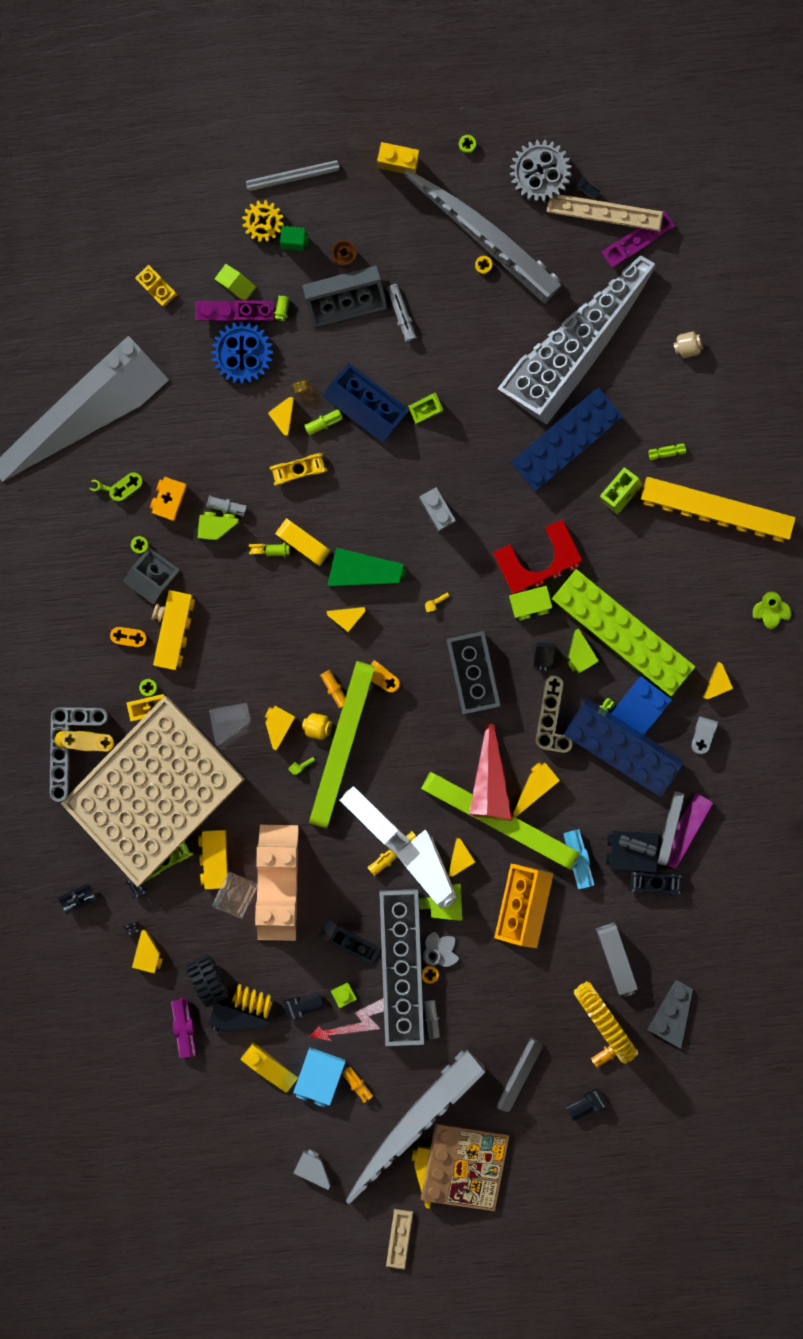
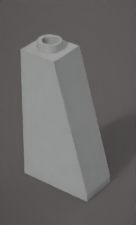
M613 922L596 928L618 994H623L624 997L634 994L637 986L616 924Z

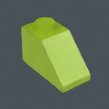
M579 628L574 631L568 655L570 661L567 662L573 672L577 671V673L598 662Z

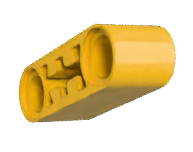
M287 518L275 533L319 566H321L331 550Z

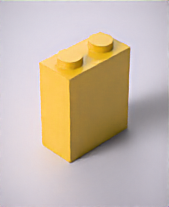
M381 142L377 168L403 174L404 171L416 173L419 150Z

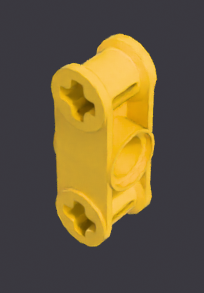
M317 453L303 459L269 467L273 472L274 486L327 472L328 470L325 468L322 459L323 453ZM296 464L304 467L302 474H296L293 471V467Z
M60 731L55 736V743L58 747L79 751L106 752L111 750L114 745L113 738L110 735L94 732Z

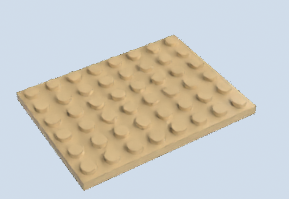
M164 696L61 804L131 881L139 887L245 779L167 696Z

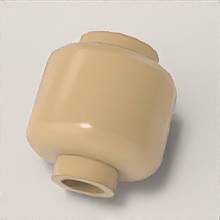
M694 331L678 335L677 342L674 343L676 354L680 353L684 359L699 355L701 349L704 348L700 334L697 335Z

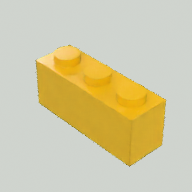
M226 830L202 831V835H199V847H203V854L199 856L200 866H204V873L200 875L201 885H204L205 889L228 888Z

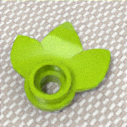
M768 592L763 596L762 601L754 606L753 618H763L765 626L772 630L778 625L780 619L790 620L791 611L788 604L781 601L779 594ZM771 599H775V603L773 605L769 604V601Z

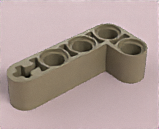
M553 675L548 677L545 682L536 744L544 750L566 753L572 748V740L565 735L555 734L563 681L559 676ZM554 678L559 683V687H555L554 691L558 692V696L553 694L547 695V690L552 691L549 681H553ZM550 697L556 700L554 708L546 706V700ZM546 716H550L553 719V724L550 727H545L542 723L543 718ZM543 735H547L550 739L547 746H542L539 743V739ZM562 738L567 739L569 742L566 749H560L558 746V742Z

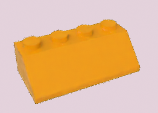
M511 863L494 938L520 946L537 948L554 873Z

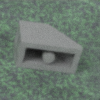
M310 1149L308 1152L304 1150L294 1170V1174L329 1190L330 1181L323 1161L318 1157L319 1153Z

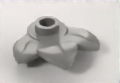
M436 932L431 933L425 941L426 950L423 953V960L426 964L430 966L440 964L448 967L459 960L458 956L451 952L455 945V937L445 936L439 938ZM432 952L436 954V958L433 960L429 958V954Z

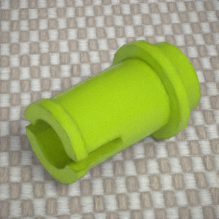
M278 296V303L274 312L275 320L285 321L288 318L286 314L290 298Z
M286 542L281 545L267 544L266 556H284L286 558V556H290V544H286Z

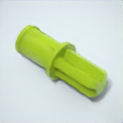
M335 410L323 417L320 415V418L305 424V428L311 436L324 428L328 429V426L342 420L343 417L339 410Z

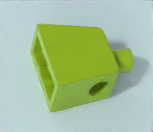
M460 883L452 884L457 897L449 907L441 909L430 896V898H419V910L431 909V917L462 921Z

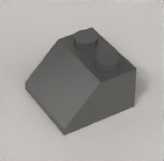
M149 547L131 567L123 582L154 604L180 569Z

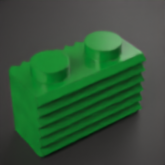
M282 226L281 249L304 251V248L308 247L309 233H306L304 228Z

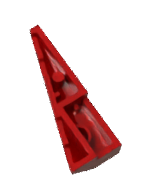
M487 723L469 814L474 817L512 821L513 817L510 813V801L507 797L503 763L498 749L499 742L496 738V726Z

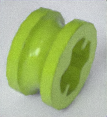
M471 135L462 136L459 141L460 150L464 153L473 152L476 147L475 138ZM465 139H469V142L472 141L473 144L470 145V149L462 146Z
M137 536L131 541V548L136 553L141 554L148 549V541L144 537ZM137 540L145 542L142 550H139V548L135 549L134 545L137 544Z
M151 679L143 680L139 686L140 692L145 696L154 695L157 690L156 682ZM147 682H151V686L153 685V690H150L149 693L145 692L146 689L143 690V685H147Z

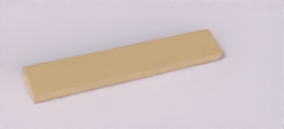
M553 194V200L549 198L547 213L659 232L664 214L662 211L566 195L558 197L556 194Z

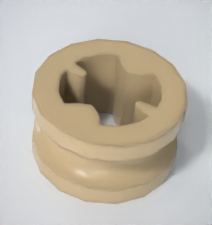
M157 603L151 619H158V622H161L166 606L160 607Z

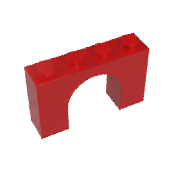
M559 520L544 528L554 549L553 562L544 571L530 572L520 565L510 544L493 552V556L512 594L528 591L527 587L534 585L536 588L545 583L544 579L550 576L552 579L563 575L562 570L568 568L571 571L580 566L579 562L582 559L563 520Z

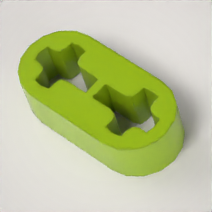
M135 472L126 475L110 488V498L116 502L125 499L141 486V476ZM130 476L132 478L137 477V486H126V484L130 482ZM124 487L125 490L121 493V498L113 495L115 493L114 488L119 490Z

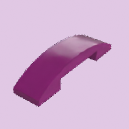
M665 210L662 211L664 214L660 232L637 228L618 242L601 251L611 268L675 227Z

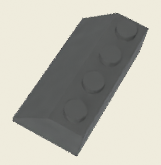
M377 266L302 285L313 328L387 309Z

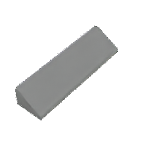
M530 1038L497 1103L498 1109L506 1112L511 1110L543 1048V1043Z

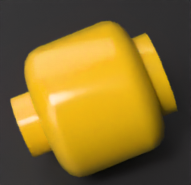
M312 713L308 718L304 719L302 729L305 730L307 737L323 740L326 736L330 735L332 722L329 721L326 715Z

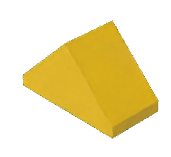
M289 397L268 412L271 419L286 437L289 435L294 397Z
M365 607L327 611V615L349 632L365 613Z
M717 662L703 696L704 699H710L733 689L722 663Z
M164 694L127 702L130 721L143 719L164 697Z
M456 838L448 874L451 877L475 863L460 838Z

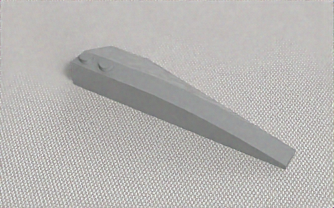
M404 171V175L544 304L561 287L559 283L561 280L554 273L550 275L545 270L546 266L541 261L537 260L536 262L506 234L475 210L415 173Z
M129 336L126 337L0 457V480L2 482L8 480L30 466L90 435L101 427L110 424V422L139 408L165 385L169 379Z
M468 1049L465 1052L461 1051L454 1058L456 1061L452 1066L448 1064L441 1071L443 1075L416 1101L389 1133L346 1198L348 1204L368 1186V1182L371 1183L379 1176L382 1168L385 1169L392 1163L395 1155L399 1157L422 1134V1128L424 1130L428 1129L436 1120V1115L439 1117L447 1111L449 1102L454 1104L485 1073L484 1065Z

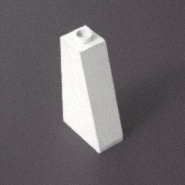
M355 787L344 793L340 801L394 853L400 852L410 842Z
M424 830L396 855L436 904L443 909L444 907H449L457 896L434 840Z

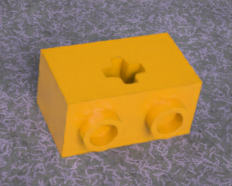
M167 477L159 480L156 488L159 491L157 499L153 498L150 509H153L152 514L175 521L187 485ZM170 493V497L173 499L165 504L163 496H167Z

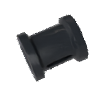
M131 879L125 881V884L129 885L133 893V899L148 892V889H145L143 884L137 887Z

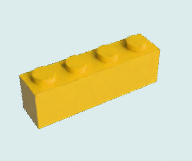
M169 590L153 663L154 666L173 670L181 667L183 656L180 653L181 649L186 647L187 637H184L186 629L189 630L191 618H188L189 611H193L195 599H192L193 595Z

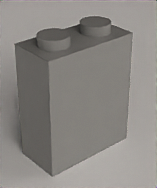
M437 487L419 497L420 502L438 532L455 523L456 520Z

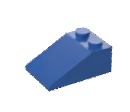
M640 676L611 714L644 735L667 707L671 699Z

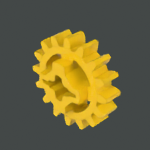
M258 200L257 206L250 204L251 210L245 209L247 216L242 217V220L246 221L243 224V228H248L245 232L247 235L252 233V240L258 237L260 243L262 238L269 242V237L276 239L275 233H281L278 227L284 225V223L279 222V220L283 219V215H278L280 209H274V203L268 206L267 200L264 201V204H261ZM260 209H267L269 212H260ZM253 214L255 216V222H253L252 225H250V219ZM261 217H262L263 219L268 218V219L266 220V223H267L266 225H263V224H260V225H259V223H260L259 219H260ZM276 218V224L272 228L271 221ZM264 230L266 234H260L257 231Z

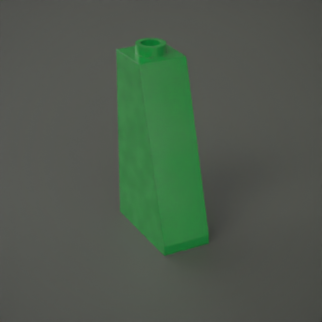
M336 548L327 585L333 587L398 584L400 580H404L406 569L403 568L404 564Z

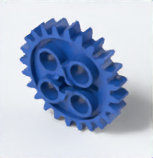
M242 321L239 327L233 322L232 329L226 325L227 332L224 333L220 330L221 338L215 337L218 343L212 344V347L216 348V351L211 352L212 355L216 356V358L212 359V362H218L215 369H222L220 375L222 376L226 373L227 381L233 377V383H236L238 379H240L241 384H244L245 379L251 383V377L259 380L257 374L265 375L262 369H269L266 362H272V359L268 357V355L273 354V351L268 350L272 343H266L269 336L262 337L264 330L257 332L258 326L256 325L252 329L250 322L246 327H244ZM241 336L244 337L243 348L244 351L247 352V354H244L243 370L240 369L241 357L239 354H237V352H240L241 350ZM236 339L238 341L237 346L229 348L227 346L228 340ZM248 339H255L257 345L254 348L247 347L246 342ZM251 357L257 360V364L254 367H248L246 364L247 360ZM236 358L238 360L237 366L229 367L227 365L228 360Z

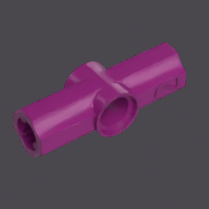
M188 998L171 1000L174 1018L173 1031L175 1038H177L179 1058L196 1056L193 1038L194 1025L192 1018H190Z

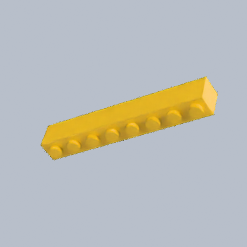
M646 477L640 500L644 501L643 504L654 507L655 504L660 505L662 510L673 512L675 509L681 511L680 515L692 517L693 514L699 516L701 521L710 522V520L718 521L717 525L723 527L733 525L736 526V530L746 533L747 530L755 531L754 535L764 538L766 535L773 536L774 541L784 543V540H790L796 518Z

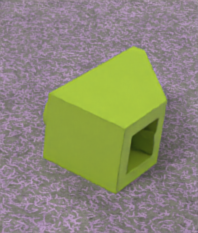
M205 512L199 518L198 539L218 541L239 524V519H236L235 515L232 514L216 517V513Z

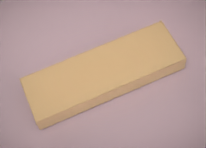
M394 1209L386 1267L405 1269L413 1211Z

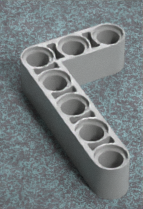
M60 707L53 710L51 714L50 797L54 801H63L69 795L70 749L60 748L56 745V732L58 730L70 731V725H103L108 720L106 710L102 708ZM58 711H63L66 715L62 722L56 719ZM78 711H82L85 715L82 722H78L75 719V714ZM97 711H101L104 714V719L101 722H97L94 719V714ZM58 749H62L65 752V757L62 760H58L55 757V752ZM58 768L63 769L65 773L62 779H58L55 776V771ZM58 787L64 790L62 798L55 796L54 792Z

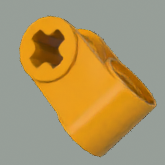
M373 660L371 665L375 666L371 682L389 693L396 692L400 687L399 679ZM395 679L394 684L396 686L388 689L386 681Z

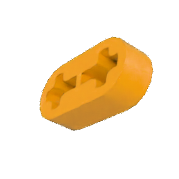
M116 627L110 633L111 640L116 644L141 647L147 641L146 634L137 629ZM118 630H121V634L127 635V639L121 638L120 641H117L114 633H118ZM137 633H140L143 641H139V644H136V640L130 639V635L137 636Z

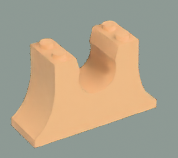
M260 824L259 843L257 846L258 890L255 913L257 940L296 941L299 825Z

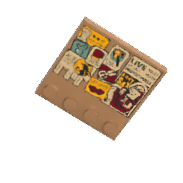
M435 1124L421 1200L495 1211L509 1135Z

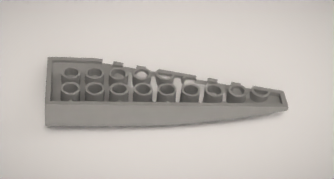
M639 256L622 271L621 276L610 281L607 288L602 292L596 293L593 296V300L588 304L582 305L562 323L558 330H553L544 342L538 343L533 347L534 350L530 354H525L504 379L498 390L529 414L547 425L614 335L648 281L656 264L643 256Z

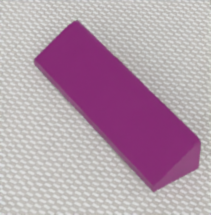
M695 793L676 827L667 865L674 869L677 868L713 804L712 801Z

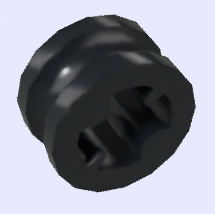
M139 921L123 926V929L126 930L125 936L142 930L138 927Z

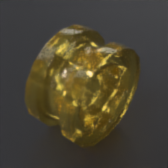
M307 379L291 385L295 389L294 394L310 389L307 386Z

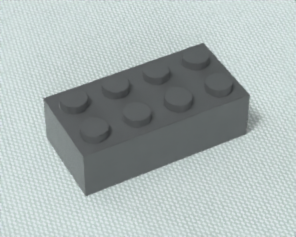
M484 631L446 639L462 714L499 707L500 701Z

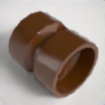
M348 240L338 241L332 248L333 262L341 268L351 267L357 258L356 248Z

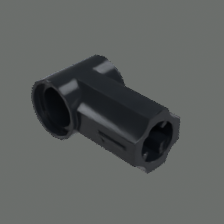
M320 992L283 1001L289 1020L303 1017L307 1013L324 1008Z
M595 1088L584 1094L579 1100L567 1105L566 1108L573 1121H576L591 1112L595 1113L607 1106V1103L599 1088Z

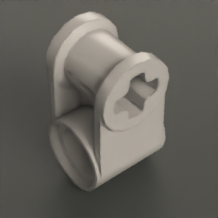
M699 716L692 741V750L695 753L704 754L709 750L718 721ZM702 740L706 748H702L700 751L696 743Z

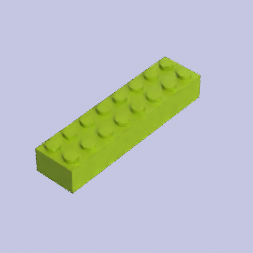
M577 569L574 570L551 599L668 696L673 695L695 668L692 663Z

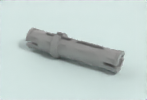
M398 284L388 286L386 289L398 319L397 324L401 327L405 342L412 341L417 337L411 324L412 318L407 313Z

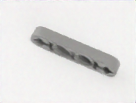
M674 791L657 858L658 864L666 866L668 863L684 793Z

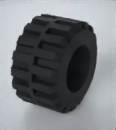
M206 954L186 964V970L192 986L205 1007L228 998L225 982L210 955Z

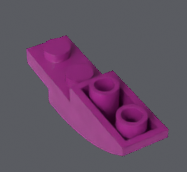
M195 301V321L254 322L274 320V301Z

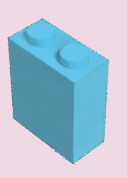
M309 1047L293 1093H296V1097L303 1100L313 1099L315 1100L314 1103L319 1106L325 1107L326 1104L330 1106L345 1060Z

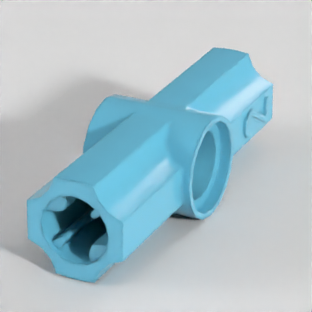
M580 830L563 833L565 844L580 852L572 868L578 889L593 886L594 881L589 867L590 861L586 848L584 849Z

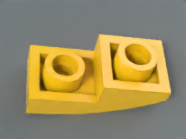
M149 265L135 277L163 308L177 296V293Z

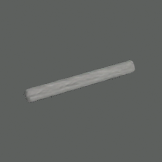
M335 160L247 180L246 186L248 191L337 172L340 170L338 161Z

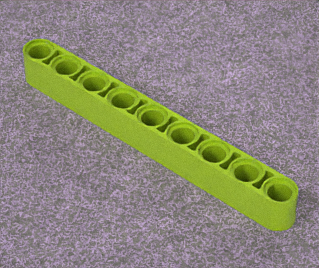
M356 661L309 824L326 829L328 827L375 669L373 665Z
M432 772L429 773L421 789L469 814L473 794ZM512 816V821L474 817L572 870L580 855V852L514 816Z

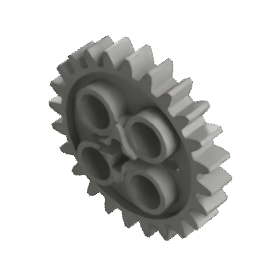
M536 140V145L534 146L531 142H529V148L522 146V153L516 151L518 158H512L515 165H510V169L515 172L510 173V177L515 178L511 182L513 185L518 184L515 189L516 191L522 190V197L528 194L527 199L529 201L532 197H535L536 203L539 201V198H542L545 203L546 197L549 196L553 200V194L559 197V190L566 191L563 185L570 184L566 177H572V174L567 172L572 169V166L566 165L570 162V158H564L567 154L566 151L560 153V145L554 148V142H551L548 146L546 140L543 141L542 145ZM544 155L551 156L549 162L544 163L541 161ZM527 162L534 164L530 170H525L523 167ZM542 168L544 174L540 175L538 169ZM552 172L558 173V177L555 180L548 179V176ZM537 179L540 181L538 187L530 186L533 180Z

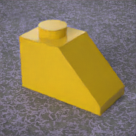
M274 706V708L270 707L265 718H267L266 726L274 750H277L295 716Z
M143 929L132 968L155 973L156 969L160 970L163 959L159 958L160 951L146 929Z

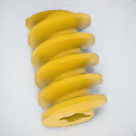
M239 984L232 1003L235 1002L236 1009L242 1005V1011L249 1007L250 1014L256 1010L257 1016L264 1012V1019H266L273 1000L270 1001V994L263 998V992L256 996V989L249 993V987H246L242 991L241 984Z

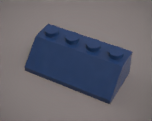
M350 363L331 382L322 396L382 443L385 442L410 410Z

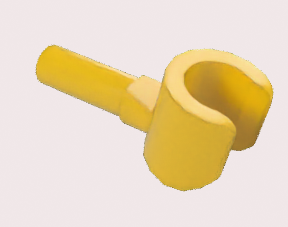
M445 593L439 598L426 602V612L437 610L436 604L450 597L449 594Z

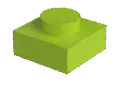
M348 982L331 990L339 1008L357 1000Z

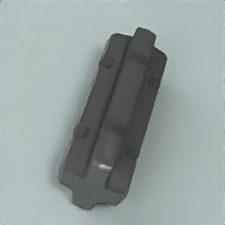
M624 835L621 836L619 841L620 846H628L629 849L641 853L645 852L650 856H654L657 850L653 845L649 844L648 846L647 843L629 839V837Z

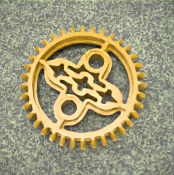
M585 982L579 985L574 990L575 996L620 1061L626 1064L635 1059L638 1055L637 1049L591 983Z

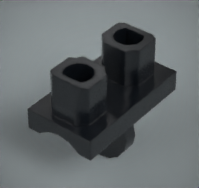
M86 883L58 897V900L65 915L96 901L97 898L90 884Z

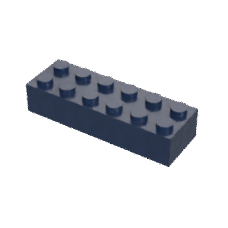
M598 387L513 459L510 464L529 487L536 492L616 424L623 415Z
M587 698L564 733L566 737L660 797L664 794L683 764L682 759Z

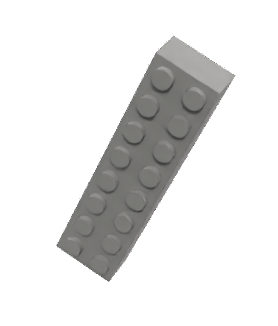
M418 889L380 890L385 1046L424 1045Z

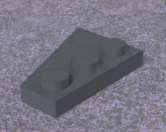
M675 979L647 1030L681 1049L693 989Z

